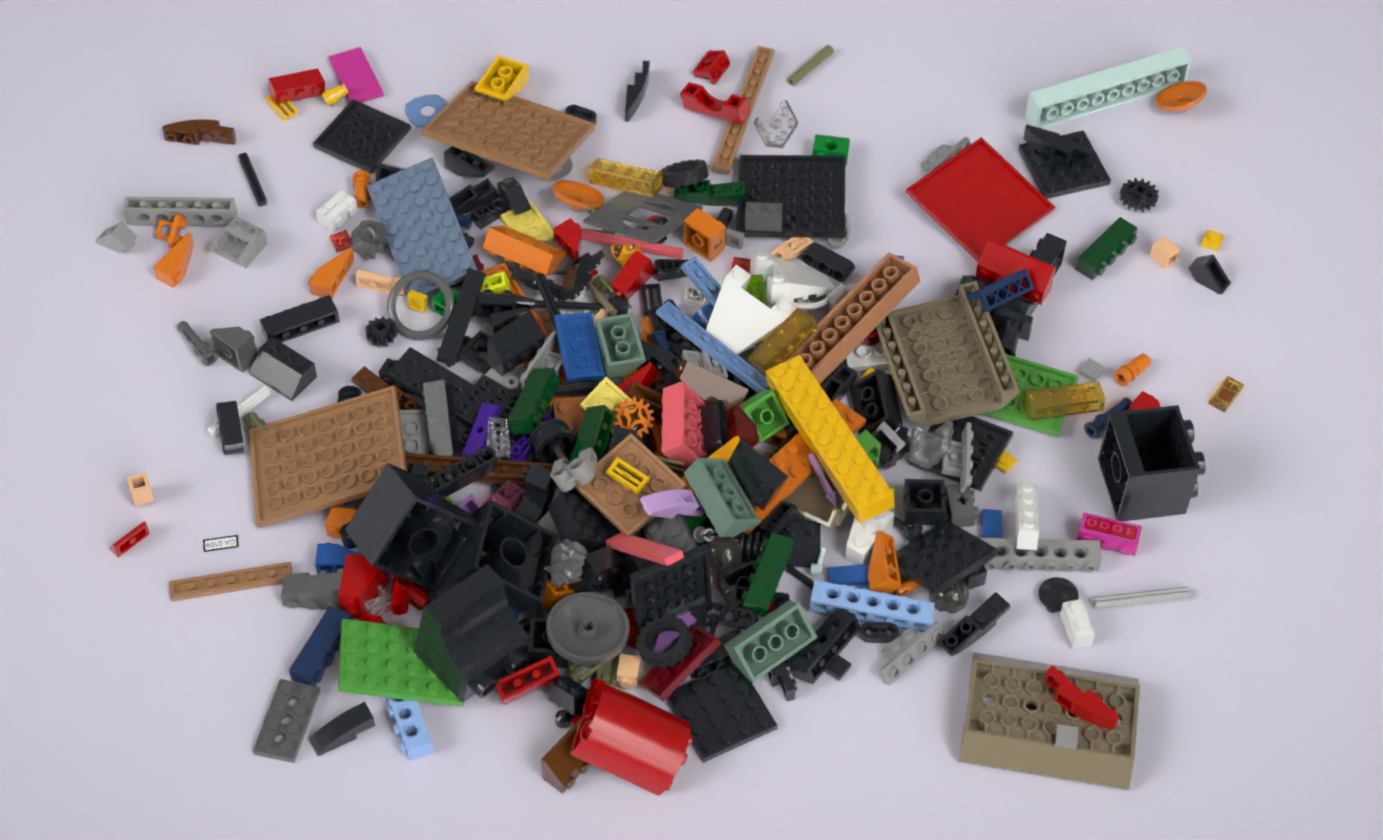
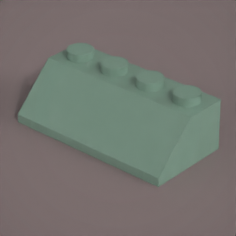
M697 458L684 472L689 485L694 490L698 501L703 506L707 517L711 520L715 531L720 537H734L761 523L725 459Z
M787 601L724 644V647L732 662L753 683L815 640L817 636L800 604Z

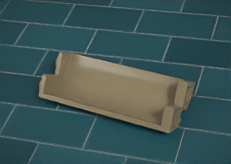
M754 448L766 459L770 455V453L764 450ZM814 473L784 500L796 505L801 515L829 528L840 526L851 511L831 481L829 483L832 490L837 492V507L825 498L826 493L817 475Z

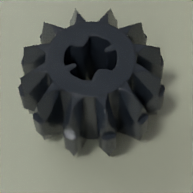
M384 316L381 319L375 317L374 321L369 320L365 328L366 339L370 341L372 346L377 344L379 348L381 345L387 347L388 343H394V338H397L396 324L392 322L391 318L385 320Z

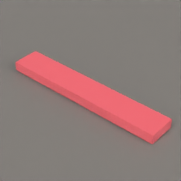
M622 532L605 540L606 545H609L612 549L665 566H669L684 557L682 550L633 535L626 536Z

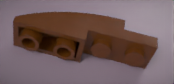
M186 120L164 125L162 128L165 141L199 145L202 140L235 145L237 140L234 128L220 126L219 120Z
M365 366L351 380L352 383L366 394L391 387ZM395 386L399 410H421L424 408Z

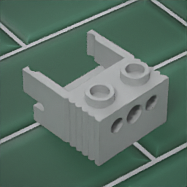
M235 216L210 245L212 251L216 249L218 255L247 268L257 255L261 253L263 248L268 245L265 230Z

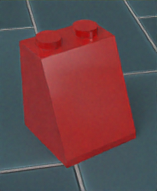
M346 554L338 594L341 610L352 614V619L360 618L363 613H367L390 583V573L371 566L364 555Z

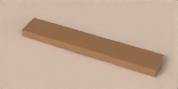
M291 562L169 581L171 600L173 602L283 584L285 575L293 574Z

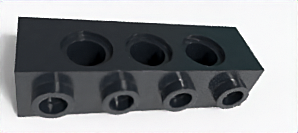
M839 608L832 612L819 629L816 630L817 638L800 649L788 663L794 678L811 684L817 681L861 629L856 614Z

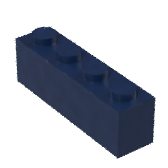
M331 605L329 606L289 669L292 681L313 686L322 681L324 671L327 666L330 667L332 665L337 650L340 651L342 619L353 620L352 614Z

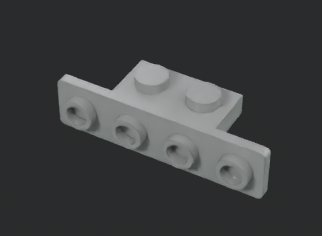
M964 137L955 146L940 145L921 164L923 170L928 171L924 176L971 145L969 138Z
M553 330L550 336L546 337L542 348L538 349L535 358L529 362L527 370L521 374L520 383H522V390L533 369L554 368L557 375L562 370L561 354L553 352L558 344L556 331Z
M967 422L962 432L961 443L945 439L942 447V474L960 477V492L963 493L967 486H971L973 478L970 475L973 466V460H970L973 452L971 441L974 431L971 430V423Z
M936 621L924 632L908 627L881 650L883 657L890 660L881 668L886 684L891 685L937 645V642L944 636L939 622Z

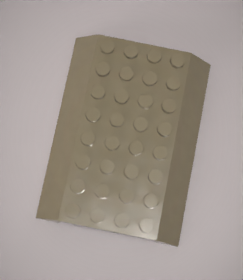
M977 281L958 285L959 295L893 310L876 327L907 419L924 426H931L1000 410L1020 393L989 311L984 312L980 299L970 301L967 294L979 289Z

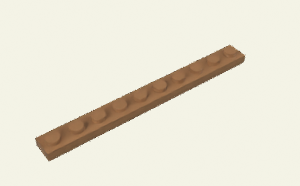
M758 46L739 95L747 99L750 115L742 125L729 121L712 165V171L730 174L772 62L775 49Z

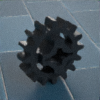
M1134 178L1133 182L1128 180L1127 183H1123L1119 199L1123 200L1122 205H1128L1127 209L1134 208V212L1138 209L1144 212L1145 208L1150 211L1151 207H1155L1158 201L1159 191L1155 190L1156 185H1150L1151 181L1144 182L1143 178L1141 181H1138L1137 178Z

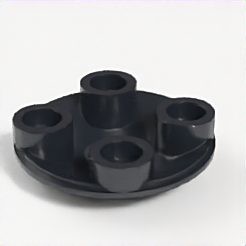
M1061 577L1046 579L1042 582L1038 591L1040 601L1050 613L1061 612L1063 603L1079 599L1076 586L1071 581Z

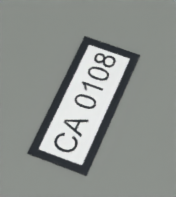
M238 535L203 540L204 552L239 547Z

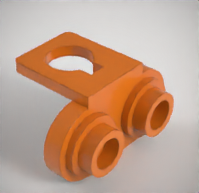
M176 213L173 222L159 220L155 236L168 240V248H173L182 239L180 231L185 229L187 219L184 218L183 214ZM168 225L171 227L169 235L161 233L163 226Z

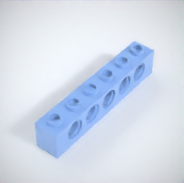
M815 580L809 611L831 615L836 608L856 614L859 621L890 622L896 624L900 629L910 627L924 632L931 626L935 603L927 600L911 599L907 596H895L886 592H874L865 588L859 589L844 584L838 585L827 581Z
M383 697L384 702L389 701L390 707H387L390 719L395 718L396 724L393 727L396 736H401L402 741L399 742L403 754L407 753L409 761L434 753L432 742L417 701L402 700L398 702V699ZM411 733H415V734H416V735H414V736H408V735L411 734Z

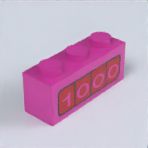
M1083 512L1077 540H1100V548L1104 550H1112L1124 555L1135 556L1142 526Z

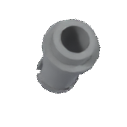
M699 526L694 529L693 538L697 542H710L714 540L715 536H711V534H715L713 529Z

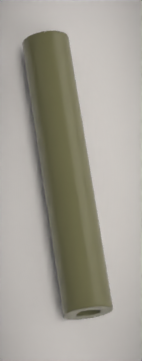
M826 45L788 77V83L791 86H795L834 53L832 46Z

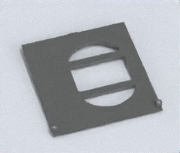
M630 186L586 217L583 223L655 245L683 224L684 219L697 208L702 210L703 206ZM649 204H664V205H668V206H671V207L675 208L679 213H676V212H673V211H669V210H666V209H663V208H659V207H656V206H653V205H649ZM638 208L672 217V219L664 225L630 216V214ZM623 220L652 229H636L626 225Z

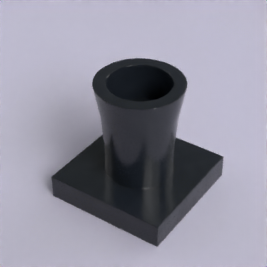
M997 307L994 317L995 329L999 332L998 336L1005 354L1016 356L1019 338L1029 341L1033 317Z

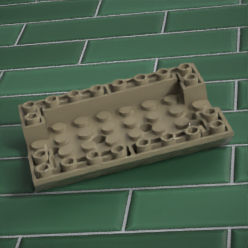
M973 652L967 712L959 762L1129 790L1135 758L1140 684L1137 678L1053 665L1056 669L1061 670L1071 683L1076 684L1082 693L1090 689L1093 693L1098 694L1109 708H1113L1117 712L1121 723L1117 724L1114 730L1091 724L1079 717H1071L1068 714L1069 711L1053 699L1055 690L1044 681L1046 671L1052 666L1051 664ZM992 697L995 702L989 704L985 702L984 698ZM1034 704L1037 707V709L1033 711L1027 709L1026 705ZM1057 724L1078 727L1076 749L1055 746Z

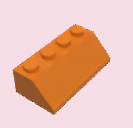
M505 225L489 227L482 247L487 249L491 255L503 256L505 261L519 263L521 268L535 270L538 274L543 273L545 277L555 272L567 253Z

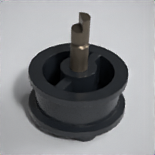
M560 419L541 421L529 438V445L536 452V457L541 463L554 464L556 460L564 457L567 458L573 452L576 438L569 431V426Z

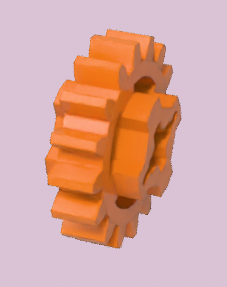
M633 397L630 402L626 398L624 400L625 404L619 402V408H615L613 411L617 414L613 427L626 429L639 427L641 429L637 430L638 438H642V433L647 435L649 433L648 429L653 428L650 422H654L655 418L650 417V415L654 411L648 410L649 403L643 405V399L636 402V397ZM628 407H635L631 410L626 409ZM637 412L635 421L630 425L632 415ZM621 419L624 420L626 427L622 424Z

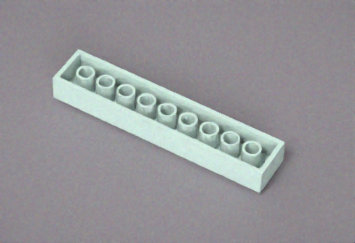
M1179 47L1047 88L1035 90L1029 93L1025 118L1031 126L1043 129L1160 93L1163 89L1173 84L1187 81L1192 60L1185 50Z

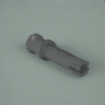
M187 321L180 322L177 329L192 345L195 355L200 356L205 366L213 365L218 359V354L210 349L208 342L200 339Z

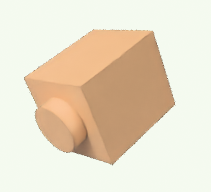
M1164 237L1152 244L1150 257L1163 269H1166L1178 262L1181 250L1170 239Z
M146 472L127 477L135 506L154 501Z
M620 654L616 675L617 686L627 689L637 688L641 670V656Z

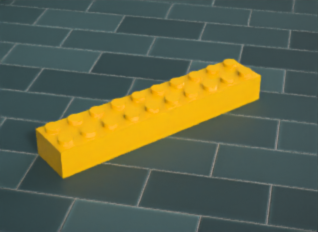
M798 355L766 370L767 385L771 390H774L781 406L812 453H815L820 465L858 523L861 524L895 507L893 492L801 356Z

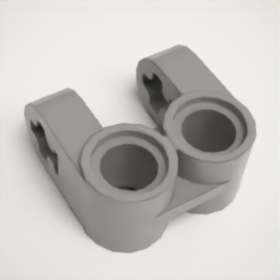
M587 448L580 451L578 458L571 462L565 457L554 462L550 476L562 492L571 490L576 484L585 485L594 478L597 465V456L594 450Z

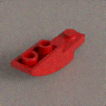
M1053 665L1047 669L1044 681L1055 690L1053 699L1059 705L1091 724L1111 730L1117 727L1120 717L1113 708H1109L1102 701L1098 694L1093 693L1090 689L1082 693L1076 684L1071 683L1065 674Z

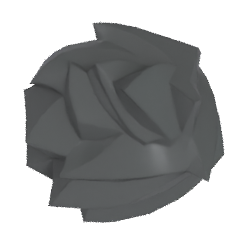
M373 220L361 221L360 225L351 233L352 244L350 246L353 251L366 260L368 258L375 259L377 252L384 253L383 246L388 243L385 235L387 234L385 226H383V223Z
M566 538L562 543L554 546L551 552V563L544 567L550 573L551 584H557L561 587L562 584L567 585L582 580L580 578L582 576L581 568L585 564V554H588L583 545Z

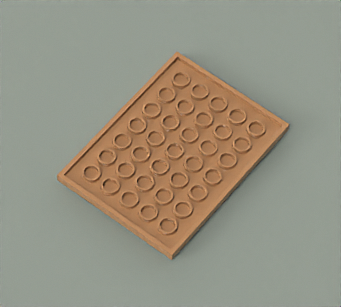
M471 81L422 129V136L459 148L462 151L473 153L479 157L487 158L493 162L501 163L510 168H515L541 179L549 180L595 130V123L517 96L503 101L476 92L474 88L478 83Z
M395 386L265 424L263 426L268 431L267 435L259 427L249 429L256 524L259 528L366 497L387 463L407 471L398 396Z

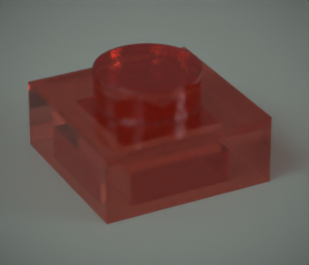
M347 230L329 236L336 252L351 248V237Z
M734 257L731 270L735 265H738L747 273H750L751 259Z

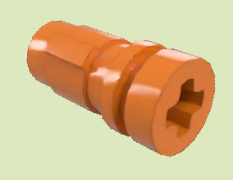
M358 170L353 173L354 198L358 208L367 207L371 200L367 185L371 184V176L369 172L364 170Z
M1143 353L1121 366L1114 372L1116 382L1121 386L1130 384L1136 379V376L1140 375L1151 365L1150 358Z

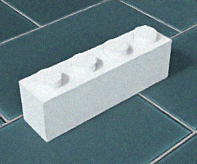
M1017 482L1015 497L1016 549L1037 550L1039 536L1037 483Z

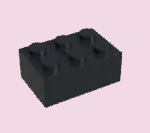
M561 492L549 504L548 510L562 541L566 538L572 542L577 541L586 548L587 553L607 546L605 540L608 539V535L603 528L601 519L595 507L585 497Z

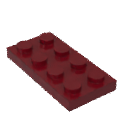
M694 625L690 629L693 645L689 649V655L685 656L681 663H676L674 667L668 666L666 669H661L660 667L657 669L652 668L638 684L659 700L664 701L720 645L721 642L717 637Z

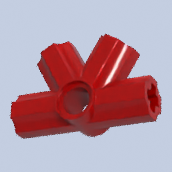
M394 575L393 586L390 591L392 595L390 610L394 615L401 616L402 614H407L409 604L422 612L432 599L424 592L432 590Z

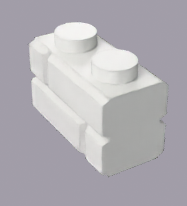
M340 190L316 211L318 223L324 227L326 226L332 232L336 228L342 227L349 217H353L358 210L355 198Z
M1079 599L1063 603L1060 617L1072 648L1077 649L1092 645L1095 632L1091 626V621L1083 601Z

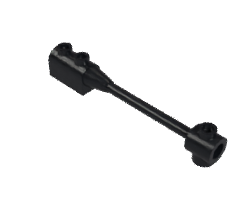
M490 289L479 292L478 317H491L490 314L524 307H527L528 310L546 308L544 301L513 294L509 290H505L502 293H494ZM618 295L608 299L617 310V314L614 316L628 314V299ZM556 301L558 309L600 311L601 308H604L601 303Z

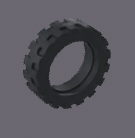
M700 159L676 162L666 166V168H662V171H660L663 186L669 188L697 184V182H701L709 176L706 161Z
M665 614L662 617H654L652 621H647L645 626L640 628V634L636 637V648L641 658L648 666L651 665L652 668L656 669L658 667L666 669L668 666L674 667L676 663H681L684 657L689 655V649L693 645L691 641L693 638L688 626L681 618L678 619L675 615L668 616ZM676 631L680 634L678 642L670 650L661 653L649 650L651 641L661 632Z

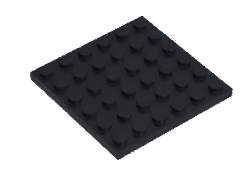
M740 155L739 182L746 181L747 193L746 199L738 200L736 231L745 233L744 237L845 238L846 156ZM746 202L782 203V232L745 230Z

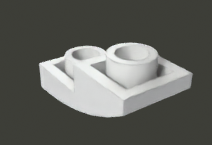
M686 287L684 293L685 305L703 307L710 303L698 288Z

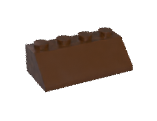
M583 716L541 759L543 780L562 794L567 788H572L579 775L585 774L590 767L589 763L570 755L578 724Z

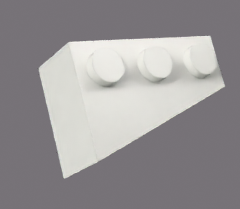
M887 510L861 524L854 517L846 546L845 559L855 565L866 564L873 552L876 532L880 530L886 534L889 533L893 527L894 513Z

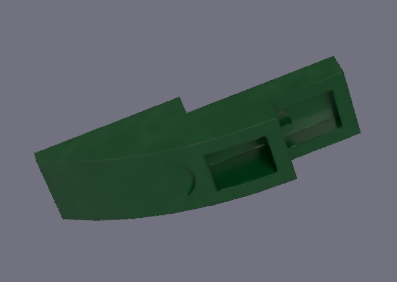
M703 180L697 182V184H690L689 186H681L679 188L675 187L673 197L698 205L730 206L731 200L746 199L747 183L742 181L711 184L710 180Z

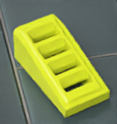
M505 271L487 276L481 292L487 289L492 290L494 293H502L505 290L511 291L510 282Z

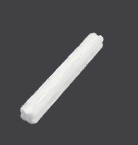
M263 386L238 405L239 418L270 396L269 388ZM218 420L207 428L208 433L212 437L220 433Z

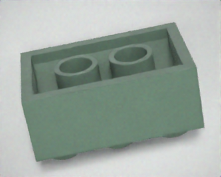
M633 313L595 320L597 341L607 378L625 376L646 362Z

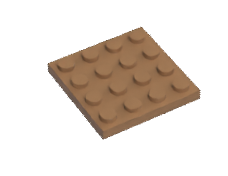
M630 433L597 462L595 476L590 482L585 485L576 484L574 488L624 535L630 536L634 535L654 517L649 516L644 511L643 504L640 501L642 497L667 490L685 489L687 484ZM617 457L650 477L649 483H646L645 488L641 490L639 495L606 475V470ZM617 464L618 468H620L624 472H627L638 481L642 482L640 478H638L637 476H635L634 474L630 473L629 471H627L626 469Z

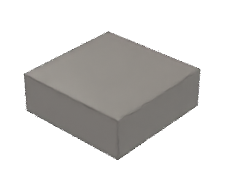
M727 229L725 245L742 250L745 233Z
M1089 358L1079 369L1078 374L1095 383L1104 372L1105 367Z
M1057 724L1055 746L1076 749L1078 727Z

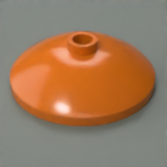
M1199 81L1176 83L1158 93L1155 103L1158 108L1164 111L1184 112L1193 108L1204 99L1207 94V88L1204 83Z
M560 180L555 182L552 187L555 197L573 211H589L588 206L598 209L603 206L605 201L604 196L598 190L580 182Z

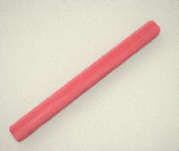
M582 229V240L607 245L632 244L634 248L637 244L642 252L682 259L684 255V249L658 243L654 245L637 239Z

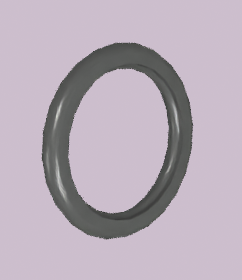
M416 271L402 277L393 286L387 300L388 318L395 322L399 334L412 340H425L441 333L447 327L454 310V296L449 284L436 273L429 271ZM417 280H427L436 284L442 290L446 302L441 320L434 327L424 331H414L407 328L400 322L396 313V300L399 293L407 284Z

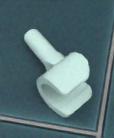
M821 547L817 564L811 563V574H820L822 572V562L826 548Z

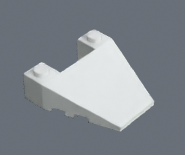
M764 252L751 255L750 275L754 282H766L765 297L770 305H775L781 297L789 303H794L796 298L801 297L802 300H806L809 295L816 294V297L827 295L835 289L828 277L821 272Z
M735 265L724 279L706 331L738 355L753 347L754 344L766 340L774 333L781 332L791 321L796 307L782 297L771 309L745 291L751 275L738 265Z

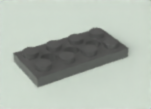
M284 679L279 680L254 746V755L295 763L321 692L320 687ZM293 699L299 700L296 706L288 705ZM286 717L293 719L289 724H283L282 720ZM279 735L286 736L283 742L275 741V738Z

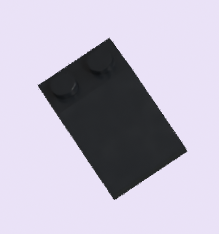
M742 439L738 442L728 461L748 500L762 511L777 497L788 478V475Z

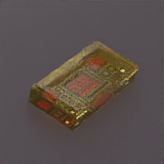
M1227 376L1210 398L1208 404L1225 413L1243 389L1244 384Z

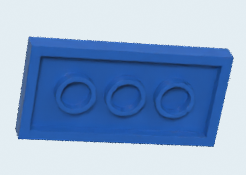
M592 312L554 315L566 383L604 379L605 374Z

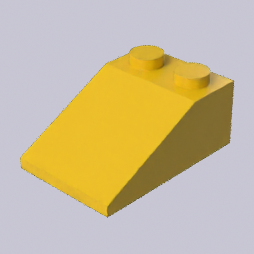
M497 55L474 88V91L507 101L521 92L528 83L529 65Z

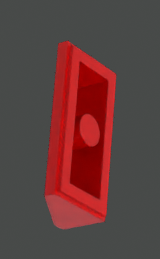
M144 521L115 542L110 547V550L117 557L123 555L150 534L147 523Z

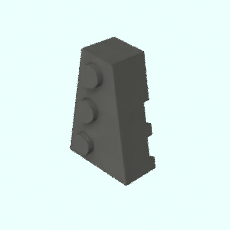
M343 568L337 569L336 573H327L324 570L320 571L318 575H310L309 572L285 575L281 592L283 606L316 610L328 609L331 605L341 610L338 594Z

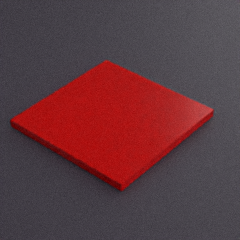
M982 137L906 189V193L977 262H979L989 238L1007 245L1055 209V206Z

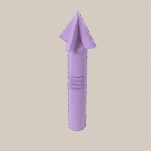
M815 453L809 454L807 457L826 493L825 498L837 507V492L832 490Z

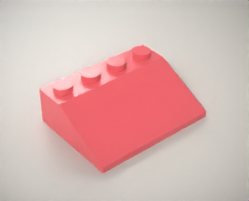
M683 381L663 388L661 451L669 459L682 461L685 463L684 466L690 467L697 458L709 457L704 448L701 407L706 405V403Z

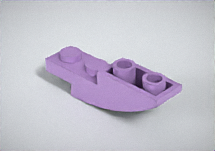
M687 489L657 492L640 499L644 511L649 516L672 519L677 514L701 517L705 513L697 497L693 495L691 490Z

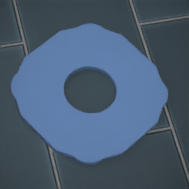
M424 95L408 102L405 113L410 123L418 128H424L447 104L439 95ZM425 106H431L435 109V113L431 116H424L420 113V110Z

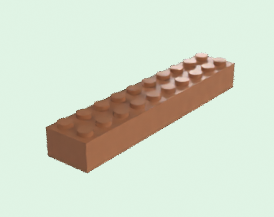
M888 252L779 364L800 355L818 383L821 384L921 282L917 267Z

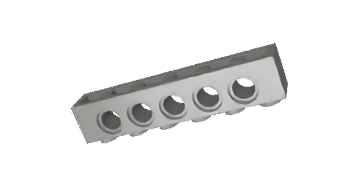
M126 197L123 209L126 222L129 225H158L159 220L173 222L176 213H181L187 219L186 225L228 226L235 216L237 217L238 213L235 198Z
M980 538L997 548L998 555H1001L985 563L986 570L1006 569L1011 571L1016 569L1027 571L1094 572L1099 571L1102 561L1100 540L1038 539L1037 550L1016 549L1015 538Z

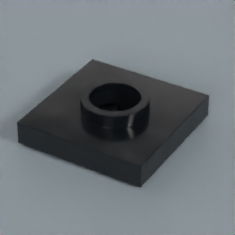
M480 330L459 352L458 357L486 374L491 367L487 364V360H484V357L478 353H487L488 338L490 336Z

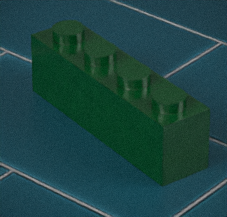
M1119 217L1077 258L1075 270L1091 280H1094L1098 275L1101 276L1108 265L1111 266L1115 262L1118 255H1122L1129 245L1135 243L1138 228Z
M554 368L533 369L507 419L514 434H530L541 422L560 385V377Z
M599 405L586 408L570 462L578 458L580 451L587 448L594 450L597 462L603 458L616 414L607 406Z
M773 532L770 539L765 538L762 549L765 551L763 556H758L755 566L758 567L756 573H751L748 584H751L749 591L745 589L741 601L744 602V609L751 610L761 617L767 615L793 549L794 540Z

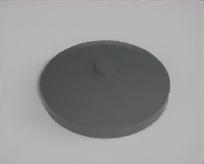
M580 592L564 597L553 606L547 618L546 633L552 648L563 658L584 665L600 664L616 657L625 647L629 637V620L624 609L613 599L599 593Z

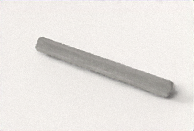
M1178 587L1098 596L1092 598V606L1094 609L1187 599L1190 598L1191 591L1189 587Z

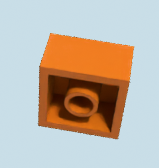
M697 208L684 219L683 244L712 262L725 250L726 226L711 217L707 212Z

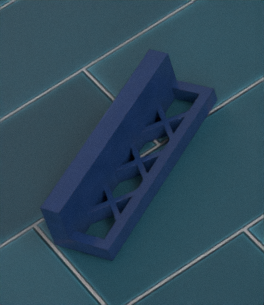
M1025 268L967 295L970 301L980 299L984 312H987L1033 290L1034 286ZM1022 278L1024 279L1027 288L1021 286ZM1010 284L1015 287L1014 293L1009 291ZM999 290L1003 292L1002 299L998 297ZM986 295L992 298L990 306L987 301Z

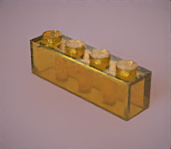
M600 158L589 167V183L648 197H654L663 188L662 172Z
M797 308L747 358L749 364L766 377V370L787 361L818 329L814 317Z
M1100 381L1044 389H1031L1025 391L1023 404L1030 421L1103 411L1106 399Z

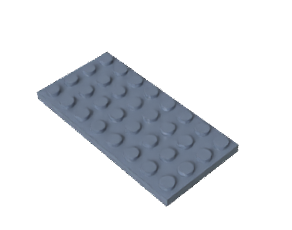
M433 157L367 185L380 223H383L387 231L385 235L401 278L412 272L429 271L436 273L449 286H452L465 279L468 268L477 270ZM427 280L413 281L405 286L407 294L410 290H414L429 296L441 290L436 284Z

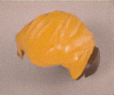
M613 244L610 247L611 255L622 266L627 263L635 250L642 253L637 244L635 248L632 244Z

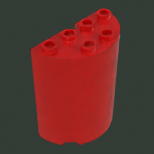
M596 678L592 680L582 711L584 715L578 724L570 755L659 796L665 790L668 791L680 766L685 764L688 757L686 753L687 747L693 738L690 735L689 722L601 679Z

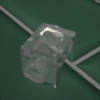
M380 585L377 587L379 597L364 603L366 614L382 616L384 613L391 611V595L388 590L384 591Z

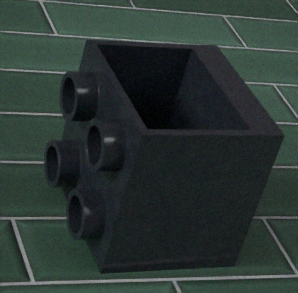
M1179 405L1109 413L1098 455V462L1116 520L1131 521L1186 514L1190 499L1197 497L1198 475L1205 474V458L1201 451L1194 452L1192 446L1195 438L1194 426L1190 419L1183 420Z

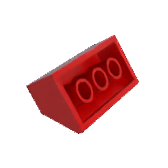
M989 238L977 264L975 276L992 283L1013 272L1026 268L1034 289L1020 296L1042 305L1051 291L1056 267ZM1022 278L1021 286L1027 288L1024 279ZM1010 284L1009 291L1014 293L1015 287Z

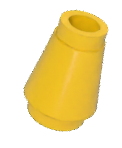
M342 84L324 90L325 92L322 93V96L327 105L330 106L331 104H336L349 92L345 85Z

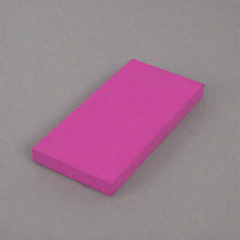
M361 47L328 56L340 84H344L349 92L346 94L349 102L354 99L362 103L384 96L383 90Z

